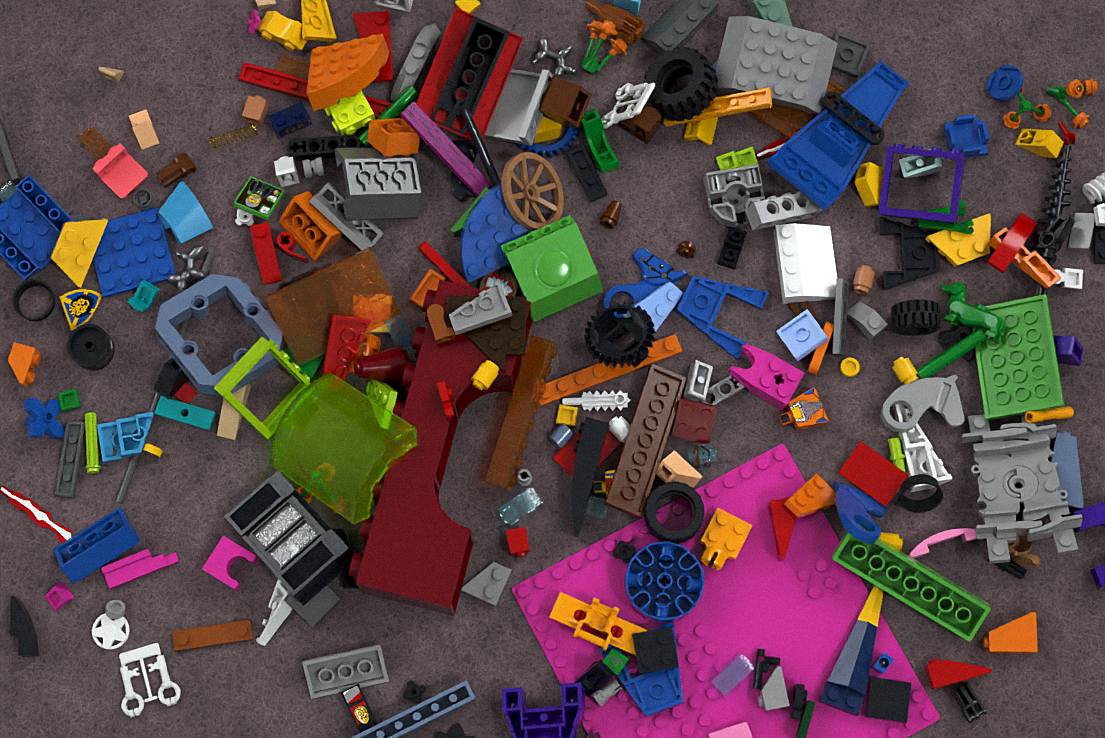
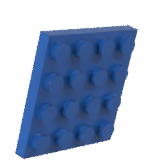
M159 207L107 222L93 257L103 298L135 290L142 280H146L153 285L168 281L170 274H176L165 228L157 213Z

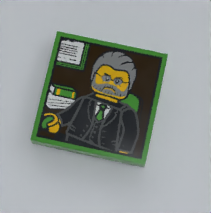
M250 177L234 201V207L268 221L282 199L285 190Z

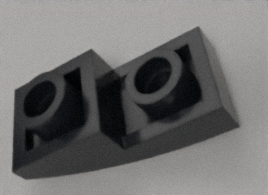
M729 226L717 262L718 265L735 270L747 235L746 231Z

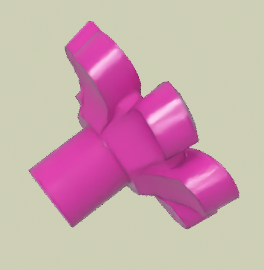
M256 10L251 12V19L248 18L247 21L250 25L249 34H254L255 29L258 28L262 21Z

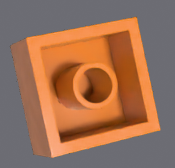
M403 118L370 120L367 142L380 151L383 156H409L410 154L418 153L420 136Z

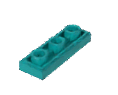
M160 396L154 413L157 416L207 431L211 430L216 416L214 411L174 399L168 400L164 396ZM188 411V415L184 417L183 413Z

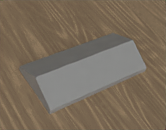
M381 644L302 661L311 699L340 693L356 684L314 693L315 691L381 676L384 677L361 682L359 685L362 688L389 682Z

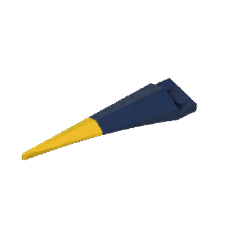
M876 585L873 586L825 683L819 701L855 716L859 715L866 693L884 590Z

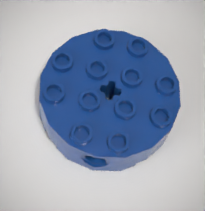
M669 541L651 543L639 550L629 562L625 576L626 596L633 609L646 619L659 623L677 621L690 614L700 601L704 588L703 569L699 561L683 545ZM662 578H666V581L669 582L666 586H662V583H659V581H662Z

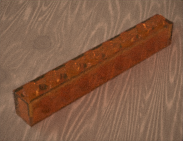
M531 335L526 356L524 357L485 479V483L511 491V488L516 484L517 476L515 475L523 462L521 456L529 443L527 437L534 428L535 421H533V418L540 409L539 399L546 390L545 380L552 371V366H550L552 358L555 359L558 348L554 341Z

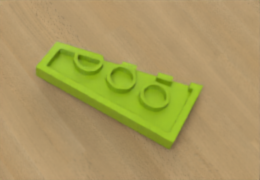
M371 380V382H368L366 389L369 401L381 429L389 430L398 392L383 381Z

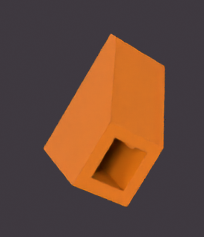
M14 342L8 362L19 383L28 388L29 383L32 384L34 381L35 373L33 372L35 366H38L41 361V355H39L40 352L34 347Z

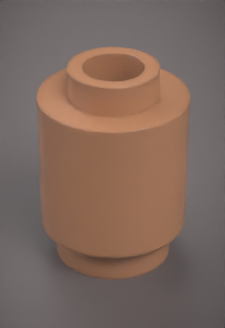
M862 265L856 269L852 285L855 293L867 295L871 290L875 272L870 266Z

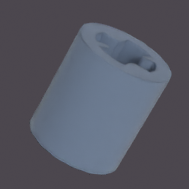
M562 423L549 436V439L561 449L574 434Z

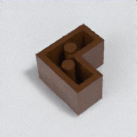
M645 105L640 114L634 115L633 118L619 121L617 126L648 145L660 128L661 114L655 107Z

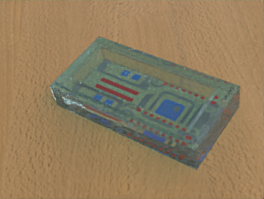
M402 313L384 321L395 346H403L402 350H406L407 353L415 350L412 349L413 336Z

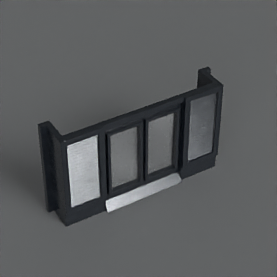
M279 470L270 478H267L224 516L303 606L351 564L353 552Z

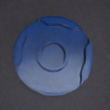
M1001 66L999 70L991 74L987 83V90L995 100L1000 102L1009 101L1022 89L1023 75L1015 66Z

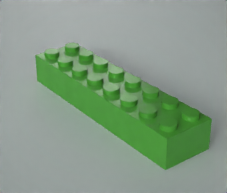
M846 531L832 553L834 561L969 642L991 610L990 604L881 538H878L874 544H870L856 539Z

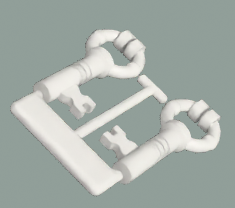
M626 83L621 88H618L615 94L618 101L613 111L603 115L601 119L603 128L607 129L612 124L640 114L655 87V83H642L635 86L631 83ZM634 95V100L621 103L628 96ZM628 105L625 112H616L618 107Z
M158 643L119 655L122 666L120 671L126 692L121 703V709L126 715L131 718L135 717V715L139 716L144 708V702L156 700L157 698L167 706L177 704L181 689L176 683L170 681L164 655H161ZM158 655L156 657L157 662L148 664V667H151L149 672L155 669L159 670L162 679L158 696L152 697L143 659ZM140 660L149 698L143 700L139 694L133 691L130 678L139 676L140 673H137L139 668H135L133 671L128 670V666H125L128 663ZM173 687L176 695L171 697V699H165L163 695L164 689ZM136 698L139 708L128 710L127 701Z

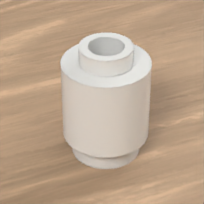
M616 416L609 422L610 427L608 430L621 443H624L630 424L622 416L619 418Z

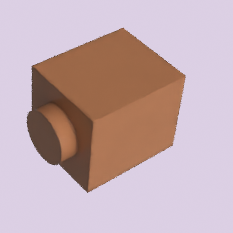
M257 95L254 97L248 96L242 114L244 122L258 126L263 125L269 107L265 98Z

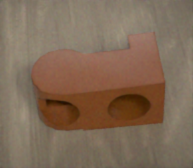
M439 304L429 306L427 316L436 344L455 339L453 328L446 327L443 307Z

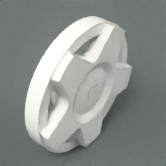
M106 613L99 616L92 627V636L96 644L109 650L122 646L127 641L130 632L129 624L124 617L112 620L106 616ZM101 621V627L96 628L98 623ZM124 624L126 626V634L121 630ZM97 637L103 638V644L99 642ZM115 640L121 641L119 644L112 646Z

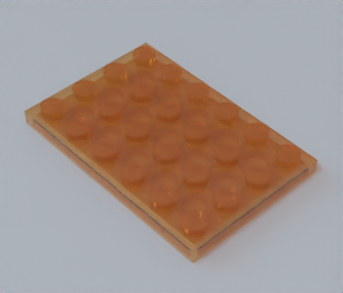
M370 247L265 296L267 304L298 366L326 353L333 313L371 319L365 334L402 316Z

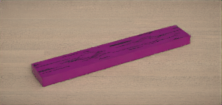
M414 101L400 114L406 123L476 197L491 185L488 179Z

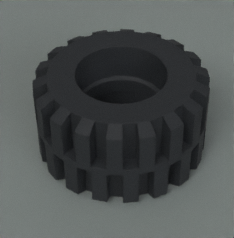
M916 299L902 301L891 307L892 331L894 333L906 336L931 334L941 329L939 303L931 300Z

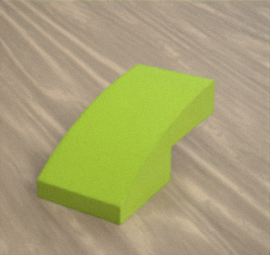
M753 146L736 153L732 151L716 157L720 170L759 165Z

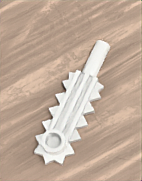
M612 390L610 394L606 391L602 394L596 391L594 395L590 391L588 393L583 392L581 398H563L562 402L566 406L582 405L584 411L587 409L591 411L592 408H595L598 412L601 407L604 411L608 407L612 411L616 407L621 411L623 408H628L627 403L631 400L627 397L628 393H622L620 390L615 394Z

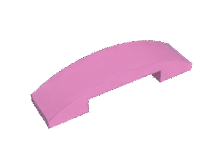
M960 528L937 533L917 545L908 555L912 558L927 555L929 553L928 546L961 536L963 543L977 540L975 529Z

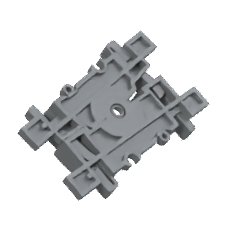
M985 414L968 416L970 433L962 435V443L982 441V443L973 444V457L976 465L972 466L971 474L974 477L979 476L977 478L979 490L977 504H984L986 506L984 510H979L978 514L983 517L984 525L976 526L975 535L979 540H987L989 564L1010 562L1008 543H1015L1016 535H1026L1028 541L1053 537L1057 555L1078 552L1073 528L1082 525L1083 517L1082 514L1062 518V516L1070 514L1068 501H1066L1068 493L1066 490L1058 491L1060 489V482L1056 471L1058 462L1051 463L1048 458L1055 455V452L1050 450V439L1056 437V424L1044 426L1043 421L1028 423L1025 420V414L1019 415L1021 423L1004 424L1000 426V430L990 431L989 420L985 419ZM1020 483L1022 487L1018 489L1014 485ZM1020 503H1023L1022 521L1016 522V516L1020 514ZM1047 519H1048V522H1049V523L1046 524V525H1044V526H1042V521H1041V520H1047Z

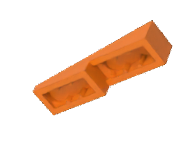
M1005 227L996 233L988 244L996 250L1009 230ZM1022 245L1011 261L1046 289L1061 279L1058 273L1036 251L1030 253L1024 245Z

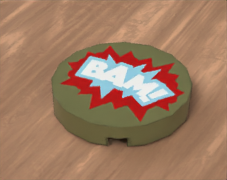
M497 269L486 274L480 282V289L487 291L494 286L493 283L500 280L506 296L517 295L516 279L506 270Z

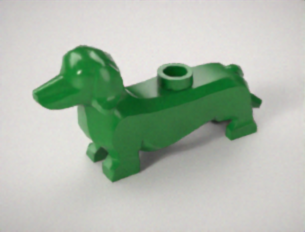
M961 282L941 286L943 292L951 295L947 304L949 315L944 317L947 323L957 327L960 321L968 327L986 328L985 335L988 336V339L999 342L1000 336L1004 335L1005 322L1003 318L988 312V308L983 305L977 304L975 307L967 304V288Z

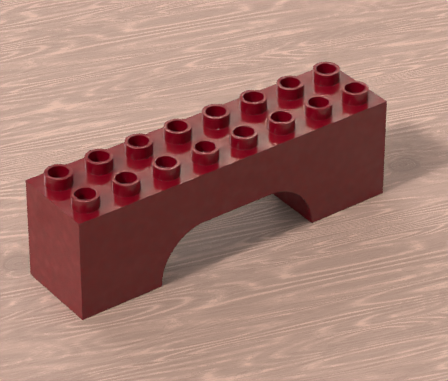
M439 280L437 291L428 289L424 298L422 312L426 313L425 322H428L426 328L417 326L414 334L412 349H416L415 358H418L416 365L407 363L404 370L402 386H406L405 394L408 396L406 402L397 400L394 406L391 422L395 424V431H398L396 439L386 438L381 461H385L384 467L387 468L385 477L376 475L370 498L374 499V505L377 508L375 515L365 514L363 518L360 537L364 538L366 548L364 554L354 553L350 564L349 576L353 577V581H356V585L364 594L455 616L474 538L471 529L454 522L443 511L439 503L440 487L462 412L470 403L483 395L494 392L514 393L523 356H506L505 372L499 369L498 376L488 390L483 389L481 391L472 385V376L482 363H485L486 360H491L464 333L455 335V339L436 344L428 320L427 309L432 304L442 306L445 313L444 321L446 327L453 328L450 319L447 317V296H479V293L483 290ZM530 301L526 303V343L532 325ZM445 381L446 387H451L453 394L450 402L454 416L450 418L446 417L437 383Z

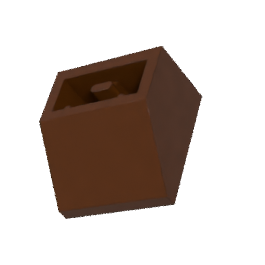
M552 76L538 110L563 127L578 128L592 94L580 85Z

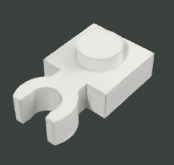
M1063 268L1061 272L1055 269L1061 277L1055 284L1061 283V288L1082 289L1083 270Z

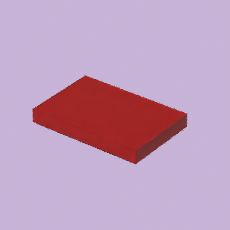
M608 431L598 467L621 445ZM577 433L552 458L572 478L577 453L573 450L576 440L580 441L581 433Z
M860 441L838 471L839 474L885 507L899 490L903 481L909 476L862 441Z

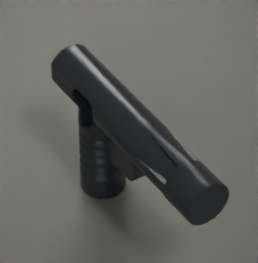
M757 649L753 689L761 690L762 674L769 671L770 664L780 666V658L764 656L765 649ZM759 656L764 658L763 662L758 661Z

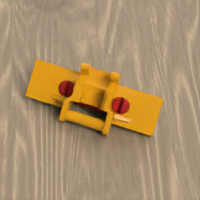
M560 592L549 618L576 629L573 637H580L598 645L604 651L607 650L610 644L635 655L632 634L648 630L617 617L620 608L614 606L612 609L599 603L600 600L595 597L592 604L589 605ZM581 628H584V629H586V630H588V631H590V632H593V633H595V634H597V635H599V636L605 637V638H607V639L604 640V639H602V638H599V637H597V636H595V635H593V634H590V633H588V632H586V631H584V630H581Z

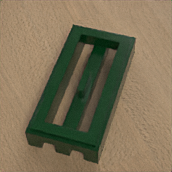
M810 700L805 702L795 738H806L816 702Z

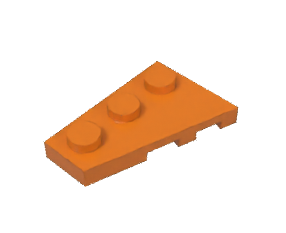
M816 473L784 504L799 518L815 513L820 509L825 510L829 509L830 506H836V492Z

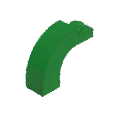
M596 109L585 112L580 125L598 170L600 169L602 173L620 167L619 160L609 145Z

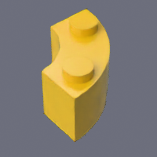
M267 11L256 29L262 33L261 36L268 41L272 39L284 45L290 51H294V49L302 50L307 40H303L302 23L291 20L277 11Z

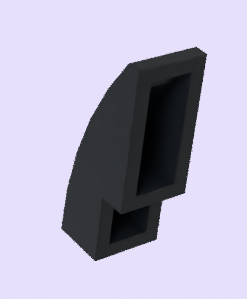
M10 596V636L18 638V655L21 657L39 656L38 641L32 619L18 597Z

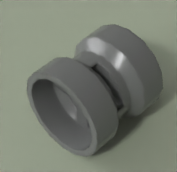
M143 188L134 193L133 200L141 211L153 209L155 199L149 190Z

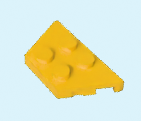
M989 213L972 219L974 226H969L974 229L972 234L943 230L929 235L925 239L928 243L932 242L938 248V252L942 256L947 257L954 267L990 253L988 242L990 241L991 215Z
M105 218L101 220L64 222L52 252L51 259L80 288L108 220Z

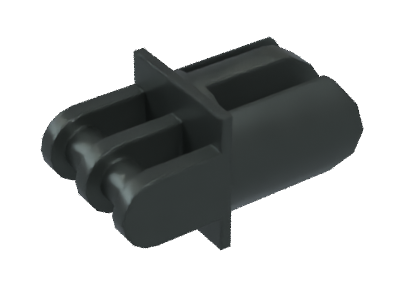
M967 681L964 682V687H958L957 691L955 689L951 690L952 695L961 708L960 711L969 724L972 723L973 719H979L980 715L987 714L981 699L978 700ZM976 703H977L978 707L980 708V709H978L977 711H976V709H975L974 706H973V705L976 704ZM970 708L972 712L970 715H968L966 709Z

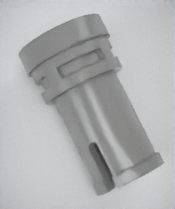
M613 679L612 682L592 693V695L602 707L605 702L609 701L610 697L619 690H622V687L616 679Z

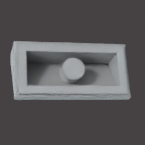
M1074 213L1075 223L1071 229L1067 248L1087 252L1091 243L1095 216L1093 213Z
M698 360L691 363L683 398L700 401L706 400L713 366Z

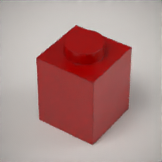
M525 527L507 530L506 535L511 556L515 555V558L527 556L526 553L530 552Z

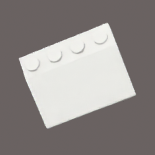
M796 223L776 225L774 239L783 304L835 299L837 273L830 226Z

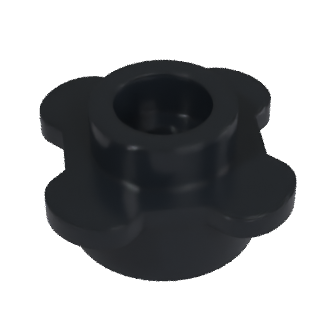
M619 541L617 550L613 552V557L615 559L619 558L628 564L636 548L633 545L626 544L625 541Z
M414 681L407 682V689L403 693V698L405 700H413L415 704L420 703L422 693L426 690L425 686L417 685Z

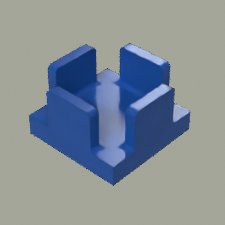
M974 114L958 116L954 122L944 123L943 127L949 152L950 149L961 150V153L965 154L966 158L988 154L987 142L989 141V134L986 122H982L981 118L975 119Z

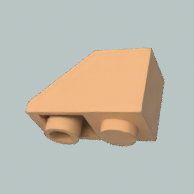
M675 450L662 460L656 472V475L665 483L676 481L688 484V486L693 488L703 477Z

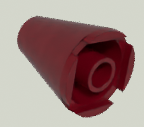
M396 346L358 358L356 363H354V372L359 378L402 384L407 363H410L406 350H402L403 346Z

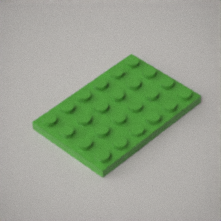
M1044 294L985 306L988 308V312L1003 318L1005 322L1004 335L1000 336L999 342L988 339L986 335L987 340L975 347L985 419L993 420L1026 414L1028 411H1043L1065 407L1047 295ZM972 327L973 332L979 329L976 327ZM980 328V329L984 332V334H985V332H986L987 329H986V328Z

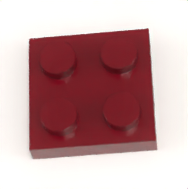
M680 397L671 436L709 445L718 406Z

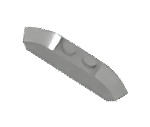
M435 23L424 26L417 36L394 84L390 96L393 102L410 85L416 89L441 36V32Z

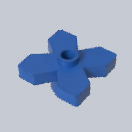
M37 398L24 400L25 411L29 414L26 419L29 437L39 438L45 432L50 439L64 437L63 425L55 419L61 412L59 400H48L44 405Z

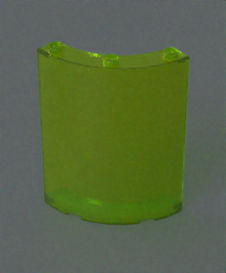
M330 372L308 385L285 410L273 437L270 464L349 522L356 524L370 517L371 502L374 495L372 489L388 469L387 464L393 458L397 459L409 449L417 446V428Z

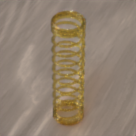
M255 123L251 124L252 128L248 125L253 135H258ZM244 126L245 132L247 131L249 137H251V134H249L246 126ZM240 127V133H243L244 137L247 138L242 128ZM235 129L236 134L238 133L240 139L242 140L243 138H241L238 130ZM231 130L232 136L234 135L236 141H238V138H236L234 132ZM227 132V137H230L231 141L234 143V140H232L229 132ZM223 133V138H225L227 143L229 144L230 142H228L225 134ZM218 134L219 140H221L223 145H225L226 143L223 142L221 136ZM214 136V139L210 137L213 149L217 148L215 142L221 147L216 136Z

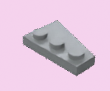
M500 280L493 283L494 286L487 291L483 290L479 293L477 298L471 302H466L449 314L455 335L512 316Z

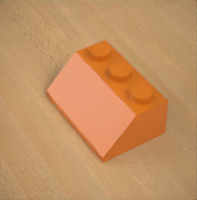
M307 191L293 197L278 222L287 232L292 234L294 240L316 261L339 241L343 233L309 202L313 195Z

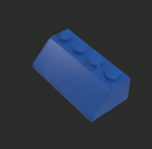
M119 507L54 548L60 568L72 584L77 581L83 580L94 570L100 569L110 560L116 559L124 551L135 547L140 542V538L122 507Z

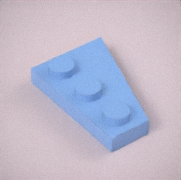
M666 282L650 293L648 297L637 302L635 308L640 305L642 310L645 309L647 311V314L651 316V321L654 323L653 328L657 331L684 293L673 283ZM627 311V314H620L625 318L631 316L629 311Z

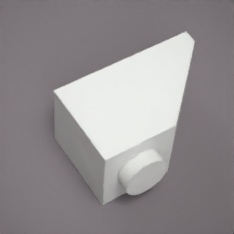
M284 156L274 161L276 176L281 187L300 183L293 157Z

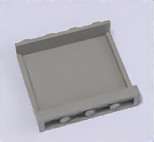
M511 69L484 138L532 146L543 113L538 109L553 74L545 69H542L541 74Z

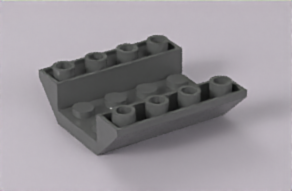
M375 148L334 149L337 167H343L348 196L343 202L346 221L418 218L421 188L416 159L413 154L409 156L394 155L393 157H385Z

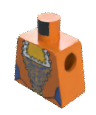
M815 387L789 401L786 406L788 412L779 415L783 426L793 423L796 430L824 426L829 421Z

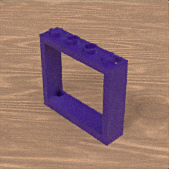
M893 144V147L888 146L878 214L957 224L966 155L962 154L961 150L950 149V152H942V148L931 147V150H923L924 147L915 145L912 146V149L904 148L905 145ZM894 154L957 160L949 214L887 207Z

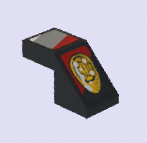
M359 683L341 692L360 733L378 724Z

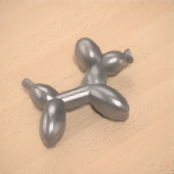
M541 36L539 40L541 51L536 54L532 63L534 64L549 57L555 59L558 66L553 71V76L562 78L564 73H573L575 75L577 69L566 64L565 61L572 54L573 45L563 47L558 53L549 50L547 38Z
M197 246L189 253H176V256L187 262V270L182 272L181 275L170 274L168 276V281L172 285H177L178 293L186 289V281L191 277L197 280L206 278L203 271L194 268V262L205 255L206 249L204 246Z

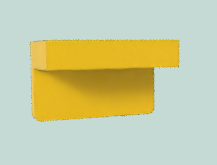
M718 117L688 122L684 139L688 141L700 140L707 145H712Z

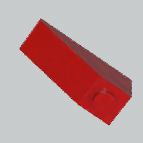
M269 222L251 225L253 244L263 284L282 281L273 233Z
M789 498L771 500L768 503L779 561H783L786 556L797 517L784 504Z
M940 658L928 661L929 665L924 667L931 690L992 672L991 668L950 660L940 661Z

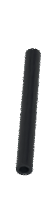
M469 108L464 109L460 113L494 187L501 183V180Z

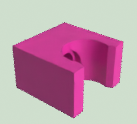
M223 536L202 570L239 592L242 585L232 579L230 575L232 564L237 560L245 559L256 565L259 558Z

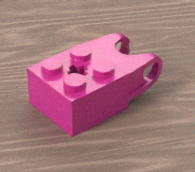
M742 345L741 352L750 360L751 368L742 369L731 366L728 370L729 374L746 387L750 393L783 411L805 373L771 353L751 345Z

